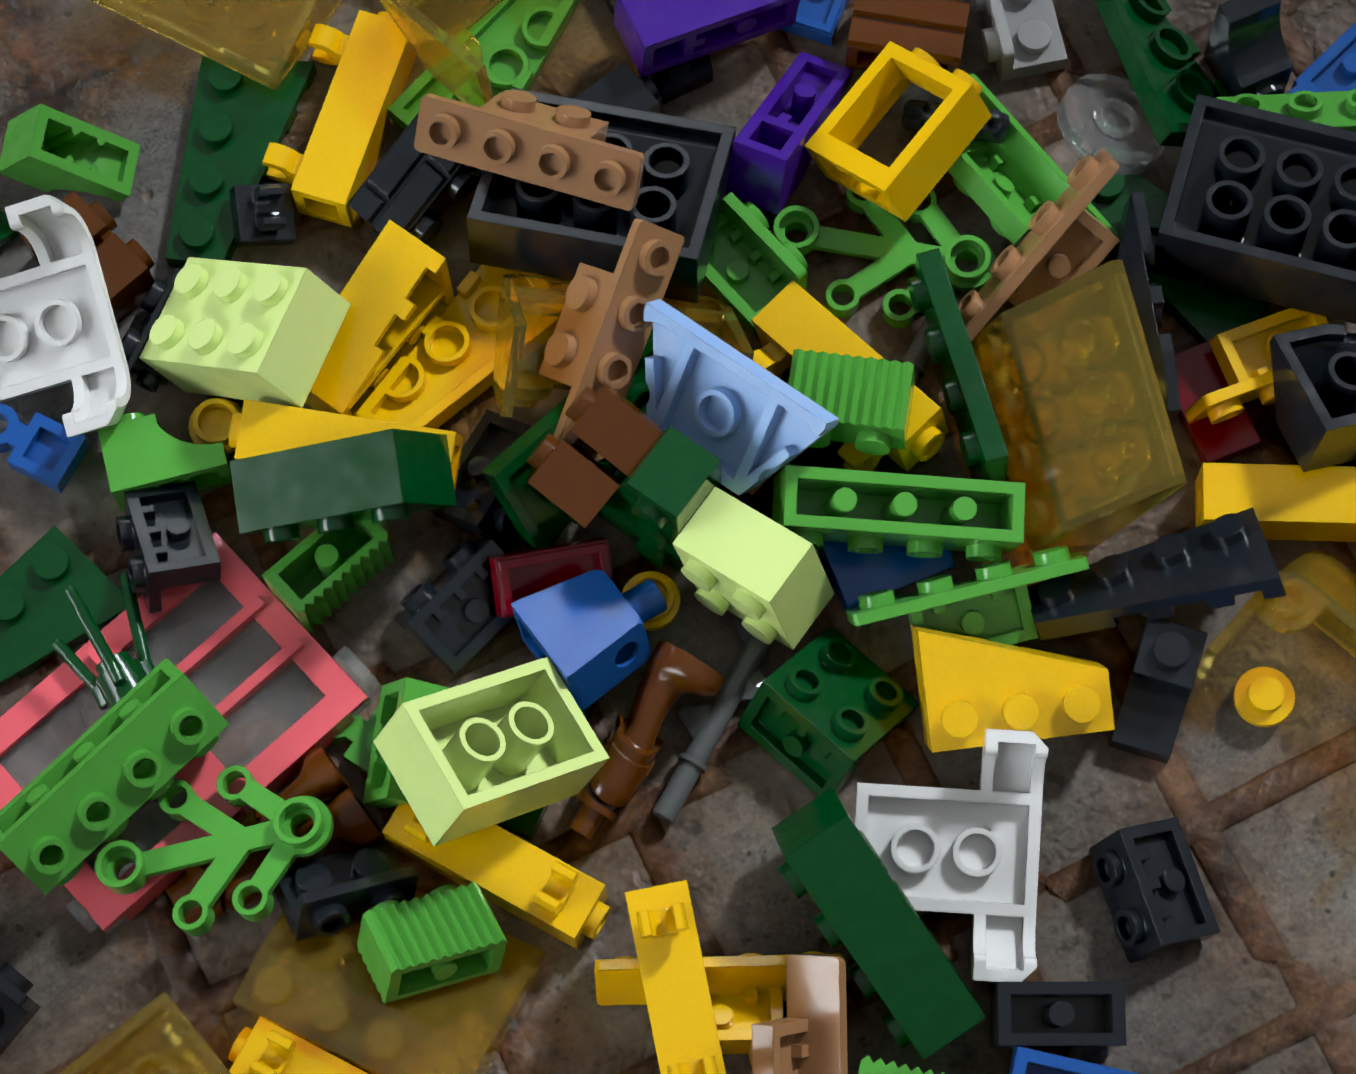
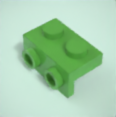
M730 192L721 199V212L719 213L711 256L703 283L755 336L757 332L751 319L792 280L805 291L807 290L808 272L806 269L808 265L803 255L793 244L788 241L781 244L768 230L769 224L767 219L753 203L747 201L743 204Z

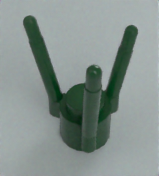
M127 571L120 574V582L137 659H132L126 651L116 654L112 653L88 607L84 604L76 587L73 585L66 586L64 592L101 660L96 666L99 676L96 677L61 638H55L52 641L53 648L92 692L101 710L111 709L155 668L148 648L137 595L131 589Z

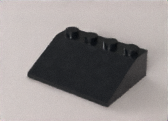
M511 88V90L531 93L537 98L536 102L552 107L574 105L585 108L591 112L592 118L609 122L606 143L643 153L645 161L637 204L632 210L626 211L483 170L467 215L470 263L569 281L574 279L580 262L614 273L634 219L639 218L684 237V244L663 298L697 304L711 256L721 208V199L723 198L733 141L736 135V127Z
M1197 94L1154 249L1155 267L1151 273L1356 324V132Z

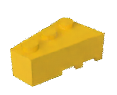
M391 220L388 221L340 293V296L351 305L305 401L315 410L357 416L356 412L400 357H408L423 338L421 331L436 314L440 317L455 298L446 258Z
M911 624L924 743L932 753L982 747L986 729L1032 731L1040 739L1115 730L1109 672L1106 667L1097 661L1027 647H1018Z

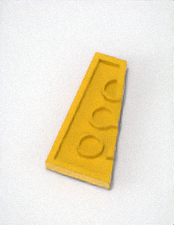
M481 265L476 272L471 270L456 288L457 296L440 317L436 314L421 331L423 338L408 357H400L356 412L357 416L438 429L550 339L563 309L564 298L541 275Z

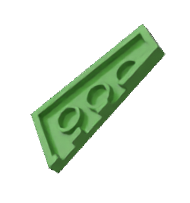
M495 0L387 108L389 118L405 130L419 113L421 98L428 93L481 107L498 93L516 88L529 91L581 0ZM477 169V171L475 172V174H477L478 177L482 169Z

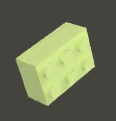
M188 257L184 267L175 278L173 290L159 318L153 324L149 333V339L139 358L184 392L303 408L351 304L307 268Z
M548 656L402 703L373 741L433 846L578 795L609 759V756Z

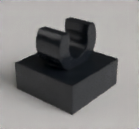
M290 183L234 185L229 190L235 247L292 244L297 239Z

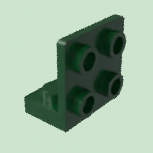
M829 627L761 683L737 725L817 796H820L831 787L838 794L863 756L914 712L918 702L837 630Z

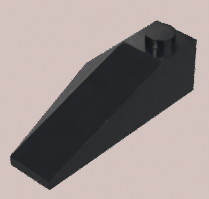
M1143 191L1132 192L1123 209L1118 233L1120 241L1116 244L1087 380L1088 388L1080 389L1079 399L1082 421L1084 424L1092 423L1094 439L1163 433L1181 411L1171 333L1158 334V329H1161L1162 309L1164 308L1162 286L1158 285L1157 282L1149 283L1147 272L1154 271L1155 250Z
M1322 324L1273 335L1270 341L1277 425L1303 472L1356 460V333H1346L1345 325Z

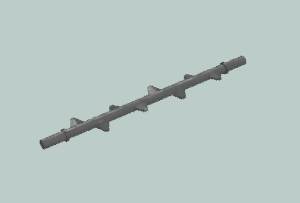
M926 318L922 322L905 355L900 356L897 360L901 363L909 361L914 364V383L917 382L918 378L924 377L926 373L924 367L930 358L924 330L928 329ZM815 549L818 557L820 558L821 555L819 553V550ZM738 616L733 619L732 626L744 642V646L712 704L682 706L678 713L679 719L692 737V740L685 753L681 752L677 757L680 762L652 811L655 816L670 824L674 823L700 774H705L708 770L706 763L739 703L751 701L761 683L766 679L759 667L772 643L770 645L765 644L751 635L742 626L743 619Z

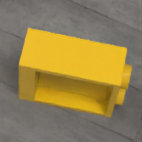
M890 41L804 146L826 177L906 222L992 115L980 97L982 87L968 73L960 69H955L951 73L941 68L939 63L924 50L915 47L910 52ZM911 83L943 99L944 101L890 167L857 150Z

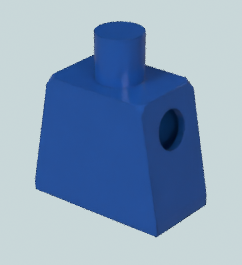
M597 569L511 603L522 641L537 660L547 656L550 658L581 711L585 710L649 660L652 652L643 623L667 610L666 602L660 590L651 579H647L622 594L605 571Z

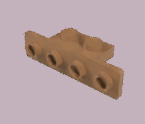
M520 90L500 92L481 107L431 93L421 98L414 148L419 152L626 211L632 210L637 204L645 161L644 154L606 143L609 122L592 118L591 112L585 108L574 105L552 107L536 102L537 98L533 94Z
M1101 148L1094 157L1086 155L1075 165L1067 178L1068 188L1055 203L1048 200L1035 212L1028 224V228L1031 231L1016 248L1010 245L1001 252L991 266L990 273L993 276L979 292L971 290L958 303L970 341L976 337L1006 300L1044 329L1120 241L1117 234L1085 209L1120 167L1114 157L1104 148Z
M636 218L632 222L614 273L581 262L579 263L574 279L566 290L563 309L554 333L546 344L544 360L538 373L571 386L553 437L556 439L562 432L564 433L572 421L565 415V412L586 386L596 392L605 381L622 396L627 397L652 330V322L644 321V307L647 302L657 299L663 300L684 244V237L682 235ZM578 438L575 443L596 460L604 458L582 439Z
M790 954L786 958L787 1017L752 1024V1040L749 1046V1060L753 1074H848L846 960L840 955Z

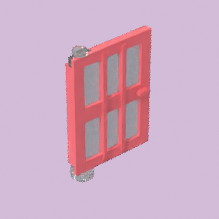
M215 532L212 536L221 561V579L161 588L162 610L160 612H148L144 595L138 598V604L154 666L156 667L167 658L184 673L230 723L220 732V738L216 745L205 755L199 758H192L175 774L174 780L186 781L198 793L199 798L237 821L243 812L248 813L251 807L249 805L242 807L232 806L218 793L216 787L217 778L225 768L232 765L243 766L255 777L257 783L273 793L277 792L301 770L304 757L319 744L324 749L334 741V737L354 721L353 718L380 695L382 685L348 647L344 646L331 657ZM125 609L105 626L101 633L113 654L126 651L132 659H137ZM89 640L75 654L98 677L96 666L101 660ZM65 662L0 717V810L109 710V708L104 710L99 708L92 692ZM238 778L234 780L229 787V794L241 792L246 785V779ZM181 792L176 794L171 800L170 807H181L187 800V793ZM158 798L147 800L129 817V823L125 830L114 840L108 843H101L83 860V866L78 874L68 883L64 884L75 897L66 907L89 933H92L100 926L109 935L124 920H132L186 871L182 869L149 877L144 886L138 891L127 895L116 894L108 889L96 875L95 861L101 849L113 841L127 840L134 843L144 852L210 836V834L188 820L175 821L171 819L160 808ZM135 863L126 864L120 870V880H125L133 873L136 867Z

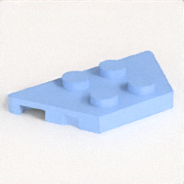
M657 299L646 303L643 310L644 321L652 322L653 356L645 358V379L650 391L649 401L646 404L647 416L660 425L662 431L672 426L721 460V484L738 496L754 490L837 426L838 417L663 300Z

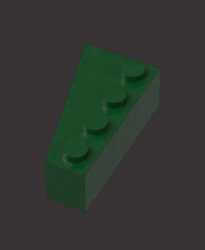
M831 787L771 828L786 862L778 866V869L798 899L809 893L821 912L812 918L830 946L834 949L843 943L855 959V962L849 965L847 969L867 999L878 993L890 1011L881 1018L900 1047L904 1048L912 1042L922 1058L926 1059L987 1017L938 942L923 925V921L895 880H892L887 868L871 843L853 823L844 807L845 805L833 787Z

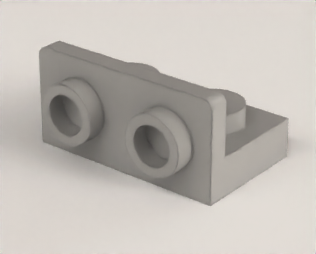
M969 0L974 13L982 12L986 27L980 31L983 55L987 63L995 62L1000 81L1066 69L1068 57L1052 0Z

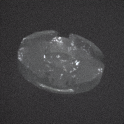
M1107 73L1087 74L1079 78L1073 86L1069 87L1057 107V125L1065 142L1080 158L1086 155L1094 157L1101 148H1104L1120 166L1115 174H1139L1155 164L1165 146L1158 145L1128 79Z

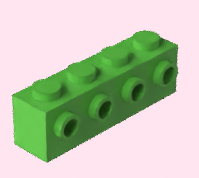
M786 465L774 477L772 520L812 543L815 549L824 548V541L847 543V551L861 554L882 553L885 545L907 547L906 555L917 558H938L943 556V550L966 551L965 559L969 561H1001L1002 554H1007L1024 543L1026 483Z
M165 658L0 810V850L45 895L55 886H62L68 883L81 870L83 860L101 843H108L117 838L127 827L129 817L147 800H154L163 795L173 784L175 774L192 758H199L208 753L218 742L220 732L230 723L184 673Z

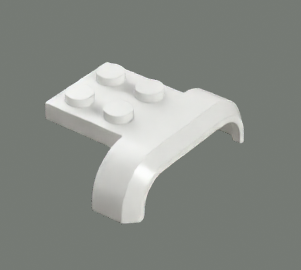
M42 195L4 207L10 228L13 231L22 233L28 239L36 253L40 266L0 278V403L72 382L74 391L73 408L70 413L62 415L67 437H75L117 424L121 420L130 399L131 379L98 254L87 225L75 209L50 195Z
M985 730L980 790L857 782L855 825L859 831L861 830L887 868L888 874L900 886L916 911L973 914L971 945L972 980L1022 982L1037 969L1035 929L1045 763L1048 758L1049 748L1032 731Z

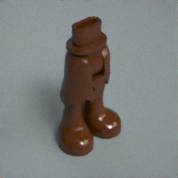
M659 641L648 660L646 671L637 690L628 718L617 715L614 729L603 747L609 759L587 785L583 787L579 794L575 796L582 803L567 826L591 840L605 817L614 822L618 815L613 813V810L630 802L655 763L654 758L663 745V741L657 738L659 730L674 703L681 695L685 694L703 697L714 696L719 692L726 678L679 647L667 641Z
M320 744L312 749L304 757L298 777L278 796L285 801L297 796H312L322 802L334 799L327 805L333 816L334 830L330 841L325 847L343 839L365 846L376 843L384 838L383 833L357 796L350 790L351 787L325 749ZM253 808L248 813L244 811L237 820L244 827L270 821ZM308 821L295 832L296 836L303 837L308 834L313 828V821ZM271 848L250 853L212 908L217 918L221 919L226 915L224 908L235 911L232 904V895L235 888L243 881L252 879ZM312 856L297 857L293 863L305 861ZM211 863L186 868L187 875L166 889L174 905L181 897L190 894ZM254 892L250 894L245 900L244 907L246 908L262 899V893ZM196 906L187 912L185 916L187 924H192L200 918L202 907Z

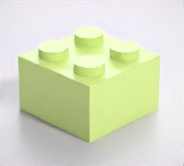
M714 487L672 543L684 565L681 568V572L694 583L697 589L694 593L696 599L718 615L723 616L728 610L743 619L742 626L755 638L768 645L775 639L793 650L835 594L812 543L717 487Z

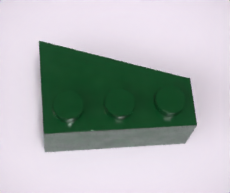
M670 426L662 431V435L628 476L619 469L616 470L614 474L619 477L617 482L620 486L596 515L637 542L635 549L646 560L660 568H663L667 563L681 572V568L684 565L672 543L714 487L722 490L721 460Z
M388 429L230 461L239 534H261L264 537V544H278L300 540V530L317 528L318 534L339 533L355 529L354 522L372 519L373 524L398 522L409 519V513L457 506L448 441L445 434Z

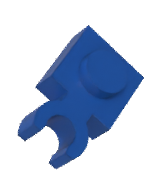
M0 403V419L8 422L6 430L0 434V453L12 450L6 460L10 468L62 494L91 445L87 436L82 434L75 437H67L64 425L38 412H35L27 426L21 422L14 409Z

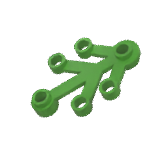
M847 188L845 194L847 206L855 213L865 214L881 236L820 226L815 213L807 207L799 205L784 208L774 220L773 235L781 244L786 241L793 244L803 256L809 254L812 250H819L876 260L850 278L837 279L829 284L825 294V306L837 318L851 317L857 312L862 298L910 267H915L917 253L939 248L952 288L959 291L970 292L971 290L981 289L993 276L990 273V269L996 259L992 248L977 236L960 235L936 204L937 197L933 189L925 198L929 203V207L924 210H915L908 220L917 224L923 223L938 246L916 242L898 217L868 200L856 199L852 194L853 192ZM792 230H800L807 237L802 242L794 243L786 238V234ZM961 259H969L976 264L977 268L972 272H963L957 268L956 263ZM908 289L891 290L883 299L882 317L891 327L905 328L915 320L916 312ZM838 292H847L852 296L853 301L847 305H839L833 301L832 297ZM900 301L906 303L910 311L904 315H896L890 311L889 306L894 302Z
M232 765L225 768L219 774L216 782L218 793L228 804L235 807L249 805L270 820L244 827L199 798L198 793L186 781L176 779L171 787L158 797L160 808L171 819L175 821L188 820L210 834V836L144 852L130 841L116 840L104 846L99 852L95 861V872L98 879L112 892L127 895L141 889L149 877L211 863L190 894L181 897L175 903L172 911L174 923L183 932L190 936H200L212 927L215 920L213 905L250 853L271 848L252 879L240 883L232 895L234 909L244 919L258 922L268 917L274 907L272 892L297 857H309L320 852L330 841L334 830V820L328 807L322 801L312 796H297L285 801L257 783L255 777L245 767ZM238 778L246 779V785L241 792L229 794V787L234 780ZM186 792V802L179 808H171L172 798L178 793ZM312 820L313 828L303 837H297L295 834L297 826L303 821ZM135 863L136 867L133 873L125 880H120V870L126 864ZM254 892H261L262 899L260 904L253 909H245L244 903L246 898ZM201 906L202 914L200 918L192 924H186L185 916L187 912L193 907Z

